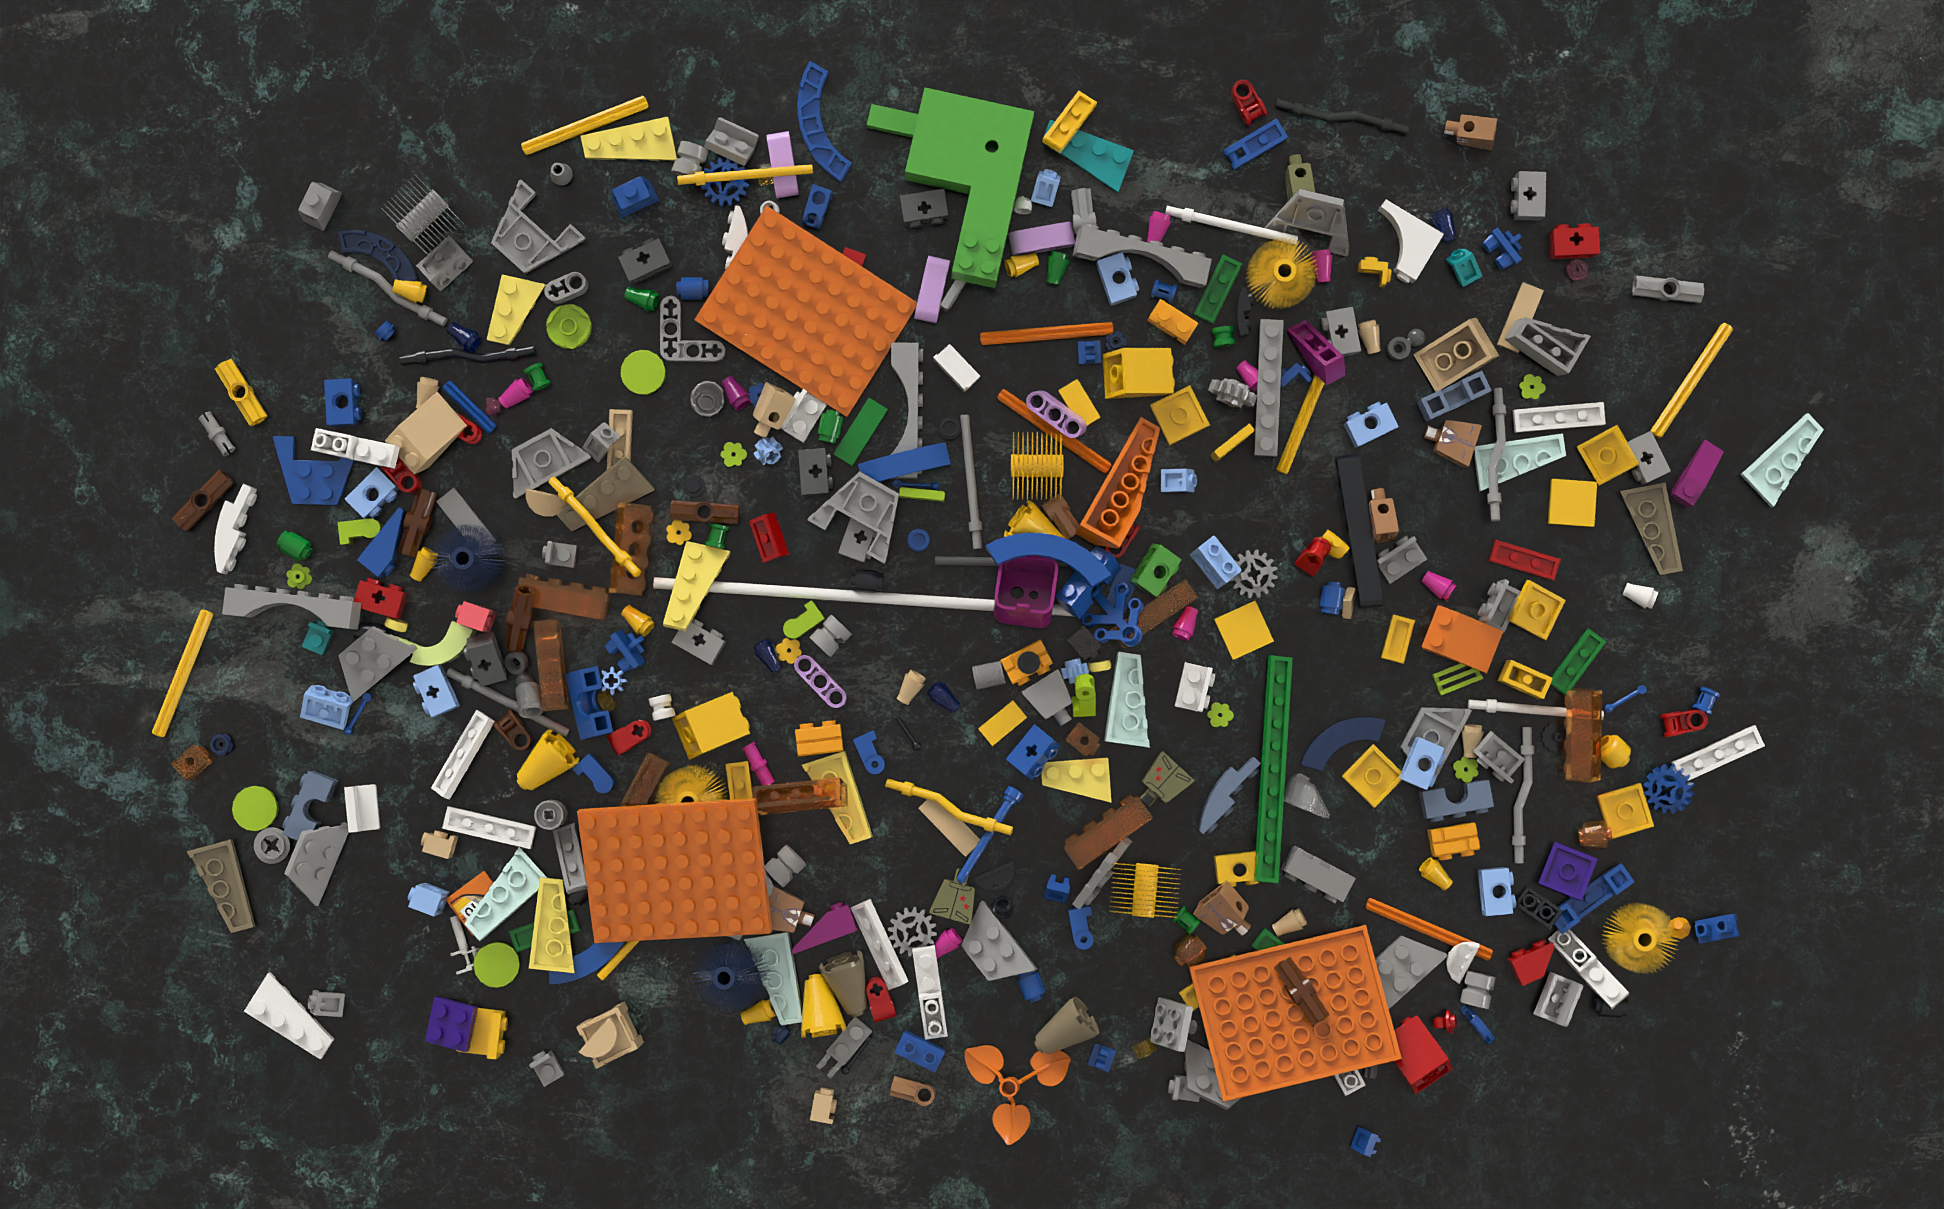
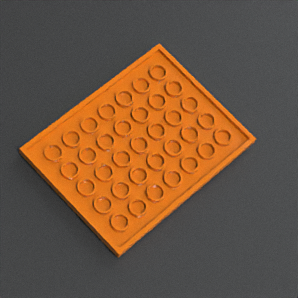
M766 205L694 320L847 417L890 350L891 343L895 342L916 309L917 302Z
M756 798L589 808L577 811L586 883L588 884L587 890L594 943L770 934L772 932Z
M1366 925L1189 967L1223 1102L1402 1059ZM1289 957L1298 966L1302 975L1306 976L1317 992V997L1330 1014L1314 1026L1309 1022L1300 1006H1297L1286 990V985L1274 969V967Z

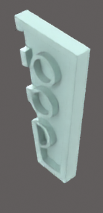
M1809 413L1805 414L1740 475L1770 507H1774L1778 501L1777 499L1786 489L1790 479L1797 472L1806 454L1809 453L1824 429Z
M1563 433L1505 442L1497 467L1498 484L1566 456ZM1495 444L1475 446L1473 455L1479 492L1489 488L1488 465Z
M1117 652L1104 741L1150 748L1147 736V719L1145 716L1141 655Z
M520 847L464 923L479 942L538 892L540 877L547 878Z
M790 932L744 939L746 946H751L750 950L751 948L753 949L750 951L751 953L756 950L759 952L756 957L760 956V962L758 961L757 964L762 965L757 968L759 971H766L760 973V975L765 976L761 980L765 982L763 985L767 986L769 999L780 1024L787 1025L802 1022L803 1007L794 955L792 953Z

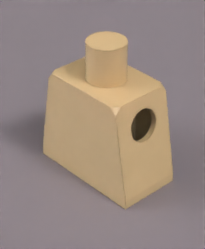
M766 382L753 412V416L759 421L754 433L766 438L771 427L779 430L796 398L786 390Z

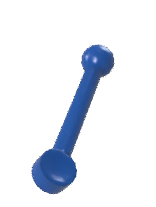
M895 479L892 483L894 488L904 486L931 488L932 490L939 489L938 482H932L931 484L901 482Z
M1640 685L1636 691L1613 704H1607L1604 709L1607 713H1611L1613 708L1638 694L1646 693L1647 689L1644 685Z
M370 693L363 694L362 703L349 725L343 730L345 735L352 733V727L366 703L372 699Z

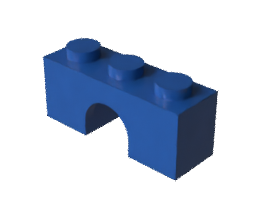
M1096 546L1091 553L1110 572L1111 577L1103 581L1104 584L1108 585L1121 570V567L1113 554ZM1076 571L1055 595L1063 610L1078 619H1081L1094 603L1091 599L1093 588Z
M598 666L565 674L580 740L612 733L613 729L608 710L601 711L596 703V692L598 689L603 688Z

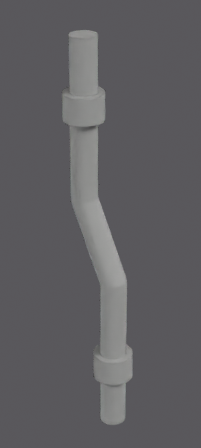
M333 250L330 251L329 259L343 265L342 267L350 272L355 271L375 281L397 304L417 313L419 317L426 321L429 319L441 326L446 324L447 318L433 312L432 308L426 305L421 306L393 293V287L379 273L357 263V260L350 256L345 257Z
M1494 388L1492 412L1493 416H1495L1497 441L1488 465L1489 494H1487L1488 504H1490L1491 521H1500L1499 504L1502 502L1501 493L1498 492L1497 467L1506 442L1504 420L1506 405L1503 404L1502 388Z
M1522 727L1523 745H1520L1521 754H1523L1525 759L1523 761L1524 781L1513 808L1514 836H1512V845H1514L1515 863H1524L1523 845H1526V836L1523 835V807L1533 783L1532 754H1534V745H1532V727Z

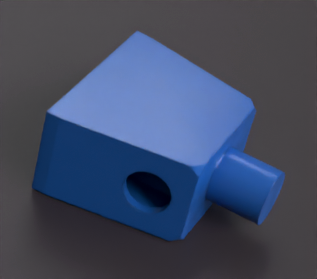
M642 176L614 188L611 195L620 218L659 201L650 180Z

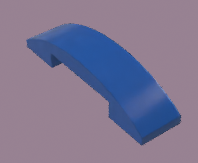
M946 443L916 448L858 464L861 473L877 482L951 465Z
M1622 863L1588 883L1581 902L1569 897L1558 906V908L1564 911L1555 923L1561 934H1564L1579 923L1581 918L1610 897L1618 895L1634 883V880Z

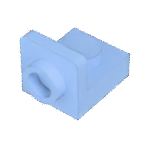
M1040 170L1031 201L1052 207L1061 176H1058L1053 170Z
M1186 468L1161 469V492H1194V487L1197 485V477L1194 474V470Z

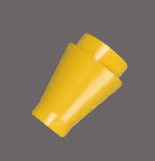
M1034 252L1031 254L1009 256L1008 259L1004 260V265L1009 277H1018L1031 268L1038 266L1039 260Z
M395 279L392 292L414 303H423L427 285H423L422 282Z
M427 547L418 550L409 576L421 582L431 568L435 566V563L438 562L436 560L438 557L435 556L438 554L430 552L433 550Z
M631 605L626 606L621 613V616L626 619L637 635L646 636L655 625L652 617L640 612Z
M1428 858L1419 868L1422 877L1439 886L1442 890L1448 889L1453 882L1438 860Z
M762 999L752 1007L741 1012V1018L745 1025L771 1021L772 1017L776 1016L770 999Z

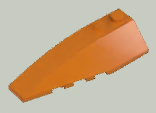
M1140 417L1075 533L1076 535L1094 545L1119 549L1141 509V502L1160 427Z

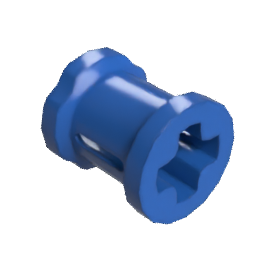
M1156 278L1150 298L1157 297L1171 304L1177 285L1171 286L1160 282ZM1159 289L1167 291L1169 293L1159 291Z
M1701 687L1699 699L1692 708L1711 715V709L1716 698L1720 697V694L1706 687Z

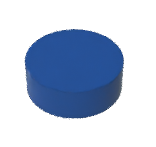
M914 529L907 537L909 548L916 552L925 550L930 542L928 533L923 529Z

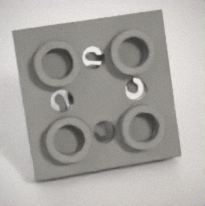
M1158 997L1150 1042L1176 1051L1185 1052L1188 1034H1194L1197 1030L1196 1021L1191 1020L1193 1007L1167 998Z

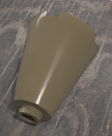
M851 951L837 954L827 959L828 964L823 966V963H821L819 966L821 974L845 1013L852 1015V1017L864 1014V1010L868 1007L864 957L860 951H857L858 955H852Z
M1073 997L1069 999L1035 1036V1046L1041 1053L1044 1052L1048 1055L1092 1039L1099 1034V1028L1094 1017H1089L1086 1012L1088 1008L1079 998Z

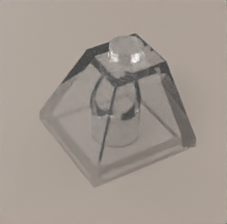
M1299 773L1297 777L1290 776L1284 791V802L1329 819L1330 814L1315 784L1309 782L1311 778Z

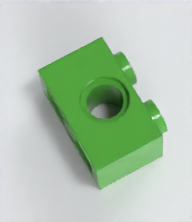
M1152 543L1129 579V582L1149 596L1158 597L1166 590V583L1170 577L1178 571L1181 559L1162 545ZM1158 566L1160 571L1158 576L1155 577L1154 570Z

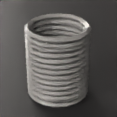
M1001 661L972 667L977 690L1005 684Z
M536 682L519 684L515 688L519 715L523 718H534L543 713L540 685Z

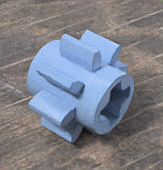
M763 437L755 444L757 451L753 454L763 465L766 463L774 464L782 457L779 451L783 447L774 437L770 439Z
M1080 658L1064 662L1065 668L1061 669L1062 678H1068L1069 684L1075 683V678L1078 675L1089 673L1087 663L1082 664Z
M611 667L609 673L604 670L601 671L604 675L603 679H601V682L604 684L602 691L610 689L611 695H614L615 689L624 690L621 685L622 682H627V680L622 679V670L615 673V668ZM612 675L618 679V683H614V687L607 682L608 679L612 678Z

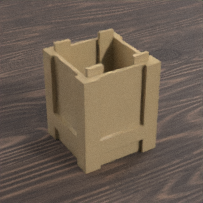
M625 1001L595 1018L585 1020L576 1027L585 1043H587L609 1017L616 1024L617 1041L612 1050L604 1056L593 1058L592 1061L596 1069L638 1049L644 1043L641 1034L638 1035L627 1013L628 1007Z

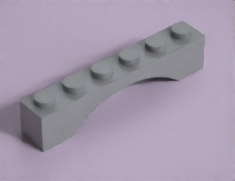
M1086 224L1078 229L1072 256L1095 261L1103 256L1121 252L1140 254L1162 264L1174 275L1179 283L1198 288L1204 287L1207 283L1212 259L1206 258L1204 253L1184 252L1185 249L1181 247H1163V243L1158 241L1143 242L1141 237L1129 235L1128 237L1120 236L1118 231L1098 230V226Z
M1260 320L1254 456H1277L1284 320Z
M891 343V366L905 388L909 407L908 422L904 435L891 455L922 447V438H918V429H922L923 418L918 416V407H923V393H918V385H923V371H919V362H923V349H919V343ZM922 471L892 479H918V474H922Z
M234 584V588L225 587L222 614L253 618L272 607L297 605L313 612L327 626L358 630L361 603L353 602L354 597L340 596V600L332 599L333 595L319 593L317 598L311 597V592L298 591L297 595H290V590L276 589V593L269 592L267 587L256 586L255 590H248V585Z

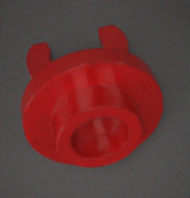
M1447 1010L1446 1017H1436L1434 1019V1027H1447V1032L1453 1033V1029L1457 1028L1456 1015H1452L1451 1010Z

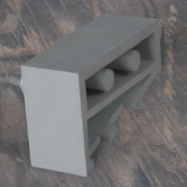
M1525 317L1513 323L1504 340L1556 376L1569 374L1591 336L1575 333L1569 329L1554 327L1551 324Z
M1294 845L1281 867V870L1285 871V877L1294 882L1297 879L1306 882L1304 887L1315 893L1317 889L1325 893L1324 898L1334 903L1337 900L1344 902L1356 879Z

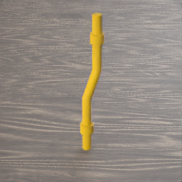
M552 477L548 483L558 492V497L564 503L567 502L579 514L598 539L616 557L615 560L621 567H625L634 577L639 576L641 570L631 561L632 558L626 551H622L607 536L590 513L574 497V493L568 487H564L556 477Z
M887 779L885 787L901 791V794L911 797L914 795L935 801L960 821L983 827L984 830L992 833L997 831L1011 836L1013 832L1012 826L998 823L996 819L989 817L985 819L962 812L939 793L915 787L913 783L906 781L904 783L892 779Z

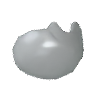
M705 381L699 383L693 389L690 397L693 410L698 415L705 417L718 414L724 405L723 389L715 382Z

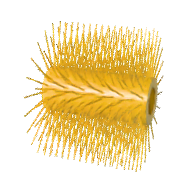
M1282 237L1279 249H1277L1279 242H1275L1272 249L1270 247L1266 252L1264 251L1260 254L1256 261L1250 262L1249 267L1252 266L1253 268L1246 274L1255 272L1254 277L1249 281L1253 280L1254 283L1252 285L1255 286L1250 290L1262 285L1253 292L1255 293L1268 283L1271 284L1261 295L1263 297L1268 291L1262 302L1266 300L1265 305L1270 301L1269 305L1277 304V308H1279L1285 296L1284 307L1286 308L1290 299L1292 301L1294 297L1296 299L1298 296H1302L1301 292L1306 288L1304 283L1309 281L1310 284L1307 285L1309 286L1315 282L1310 279L1318 273L1307 274L1314 267L1312 264L1316 260L1308 262L1313 258L1311 257L1301 262L1310 254L1296 263L1293 262L1304 250L1303 248L1296 255L1302 244L1296 249V244L1293 247L1294 242L1286 245ZM1278 270H1282L1285 277L1280 276Z
M1013 432V454H1011L1013 498L1014 477H1017V498L1019 477H1022V500L1024 477H1027V500L1028 477H1031L1032 498L1033 477H1036V498L1038 477H1041V500L1043 477H1045L1046 499L1047 477H1050L1051 498L1052 477H1055L1056 500L1057 477H1059L1061 500L1063 477L1061 434L1060 455H1057V432L1055 436V455H1052V432L1050 455H1048L1047 433L1046 455H1043L1042 434L1041 455H1038V432L1036 455H1033L1032 432V455H1028V433L1027 454H1024V435L1022 438V454H1019V432L1018 454H1014Z
M695 765V776L693 774V767L692 774L690 773V768L688 775L685 769L683 772L681 770L680 774L679 772L677 774L673 773L674 776L670 777L671 779H669L670 781L667 785L669 787L657 796L660 797L666 794L662 797L664 799L658 804L690 802L689 796L693 798L694 802L726 800L720 799L725 797L721 796L724 793L720 792L725 788L711 792L721 786L719 785L707 791L706 789L719 777L710 782L715 774L709 776L712 773H704L698 768V772H696Z
M1140 863L1131 865L1136 866V869L1133 870L1135 871V879L1127 880H1135L1134 884H1129L1134 885V889H1131L1134 890V893L1122 894H1132L1133 898L1124 899H1133V903H1116L1132 904V908L1117 907L1132 909V912H1110L1132 914V916L1154 918V916L1173 917L1155 915V911L1171 912L1155 910V906L1169 907L1155 905L1156 902H1167L1156 900V897H1164L1156 896V892H1162L1157 891V887H1160L1157 886L1158 878H1166L1158 877V873H1164L1158 872V868L1162 867Z
M1637 902L1633 913L1628 908L1624 913L1618 911L1621 914L1613 912L1617 916L1613 918L1618 922L1609 920L1621 927L1618 929L1622 931L1609 928L1620 933L1604 931L1614 935L1603 936L1610 938L1606 943L1609 948L1612 946L1616 950L1614 956H1618L1617 960H1619L1620 965L1624 963L1626 969L1631 967V971L1633 968V971L1635 970L1636 973L1638 968L1639 973V968L1641 967L1642 970L1643 964L1644 968L1646 965V969L1649 963L1652 967L1656 966L1654 965L1655 963L1661 965L1660 963L1664 962L1658 957L1665 959L1664 955L1670 956L1658 947L1660 946L1658 945L1668 948L1672 947L1660 943L1676 945L1667 941L1678 940L1670 938L1672 934L1663 925L1666 920L1661 921L1663 918L1660 919L1662 916L1660 911L1650 910L1651 906H1648L1649 909H1646V904L1645 906L1643 904L1644 908L1641 912V904L1640 912H1638L1639 903L1637 908ZM1642 934V939L1638 942V938Z

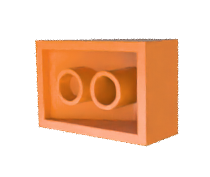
M1438 605L1422 644V649L1487 674L1503 631Z

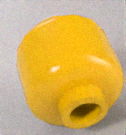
M1606 735L1598 742L1597 756L1609 768L1624 767L1629 762L1631 748L1619 736Z

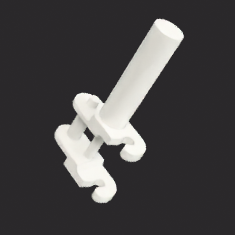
M456 915L450 917L460 950L450 953V955L454 956L462 953L465 956L467 962L466 969L456 972V974H461L474 969L473 964H470L468 953L472 952L473 957H475L479 948L473 946L471 947L472 950H468L460 919Z

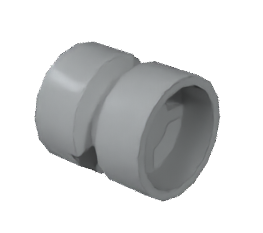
M681 141L677 152L680 158L674 161L671 171L678 176L693 175L695 172H701L702 167L700 164L705 163L709 152L708 149L691 142Z
M830 615L823 622V628H818L810 638L831 657L839 649L838 644L844 643L852 634L833 615Z
M547 800L541 802L536 807L534 818L539 827L551 830L565 824L568 818V810L564 803L559 800Z
M787 844L777 853V859L772 858L765 865V870L782 887H785L793 879V873L798 874L806 866L803 859Z
M1467 971L1464 981L1467 988L1462 990L1460 1002L1489 1009L1492 998L1489 991L1494 989L1496 977Z

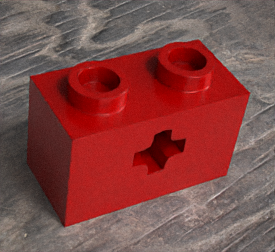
M1589 223L1579 224L1578 228H1569V225L1555 226L1556 229L1549 232L1550 259L1596 257L1600 254L1599 227H1592ZM1573 236L1574 240H1578L1576 245L1573 241H1570Z
M368 578L367 582L360 580L354 602L361 603V609L401 619L408 593L401 592L403 587L389 584L387 588L380 586L381 581ZM377 594L385 596V601L376 599Z

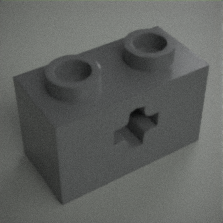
M944 189L900 195L904 226L909 225V228H918L923 226L922 223L931 222L932 225L945 223L944 220L948 219ZM923 205H926L928 209L927 214H923L922 211L918 210H921Z
M650 238L642 243L643 246L634 249V247L628 248L622 252V256L618 257L632 285L672 267L659 238L656 240ZM643 255H645L648 258L647 264H643V262H641V257Z
M825 448L798 450L801 495L803 497L830 495L829 489H833L832 475L828 476V467L832 466L831 453H826ZM816 466L822 471V473L818 474V478L810 474V471H814Z
M493 631L467 638L464 654L467 661L471 660V672L474 680L478 679L481 687L507 680V669Z

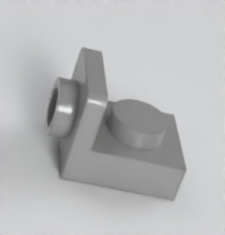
M603 422L590 433L582 448L599 463L604 459L610 447L619 440L620 435Z
M548 541L547 546L544 545L542 559H545V564L575 568L578 546Z
M313 990L312 995L308 998V1009H310V1013L318 1016L342 1017L345 994Z
M543 1050L533 1056L534 1061L529 1064L530 1068H534L544 1087L565 1075L552 1051L546 1054Z
M1174 1075V1080L1169 1081L1168 1093L1172 1094V1099L1199 1102V1096L1186 1090V1076Z

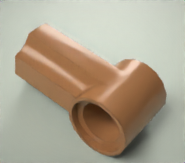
M1060 493L1056 495V500L1055 496L1041 504L1047 517L1051 522L1055 523L1065 539H1070L1076 535L1079 524L1069 511L1070 507L1062 495L1060 500Z
M894 1076L890 1096L916 1102L921 1106H927L933 1102L936 1091L929 1083H920ZM923 1088L928 1089L931 1093V1098L928 1100L921 1099L919 1091Z

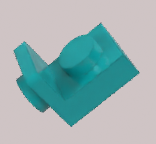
M1458 249L1452 252L1450 257L1446 258L1447 263L1452 266L1457 280L1462 287L1482 277L1472 252L1466 249Z
M317 619L316 623L309 621L307 626H310L302 647L320 655H325L335 630L330 629L321 620Z

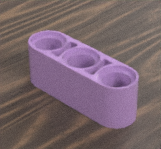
M789 131L768 134L767 142L771 168L795 166ZM796 175L773 177L777 198L799 195Z
M1072 222L1018 230L1008 234L1012 256L1034 252L1041 253L1075 245Z
M928 256L914 319L937 323L950 260Z
M1039 390L1028 395L1026 399L1028 408L1065 436L1075 438L1086 432V421L1046 391ZM1037 395L1043 399L1041 407H1038L1034 402ZM1054 408L1059 409L1061 412L1059 420L1054 419L1052 415ZM1072 421L1079 425L1077 433L1072 432L1070 429Z
M802 655L796 659L794 667L797 673L829 706L839 708L846 703L847 695L845 691L813 658ZM803 659H808L811 662V668L807 672H803L799 668V663ZM819 675H823L827 679V684L823 688L816 687L814 682L815 678ZM835 691H839L843 697L839 704H833L830 700L831 694Z

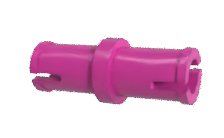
M755 742L741 748L751 765L749 767L750 770H754L762 788L774 783L775 779H773L766 766L767 761L761 757Z

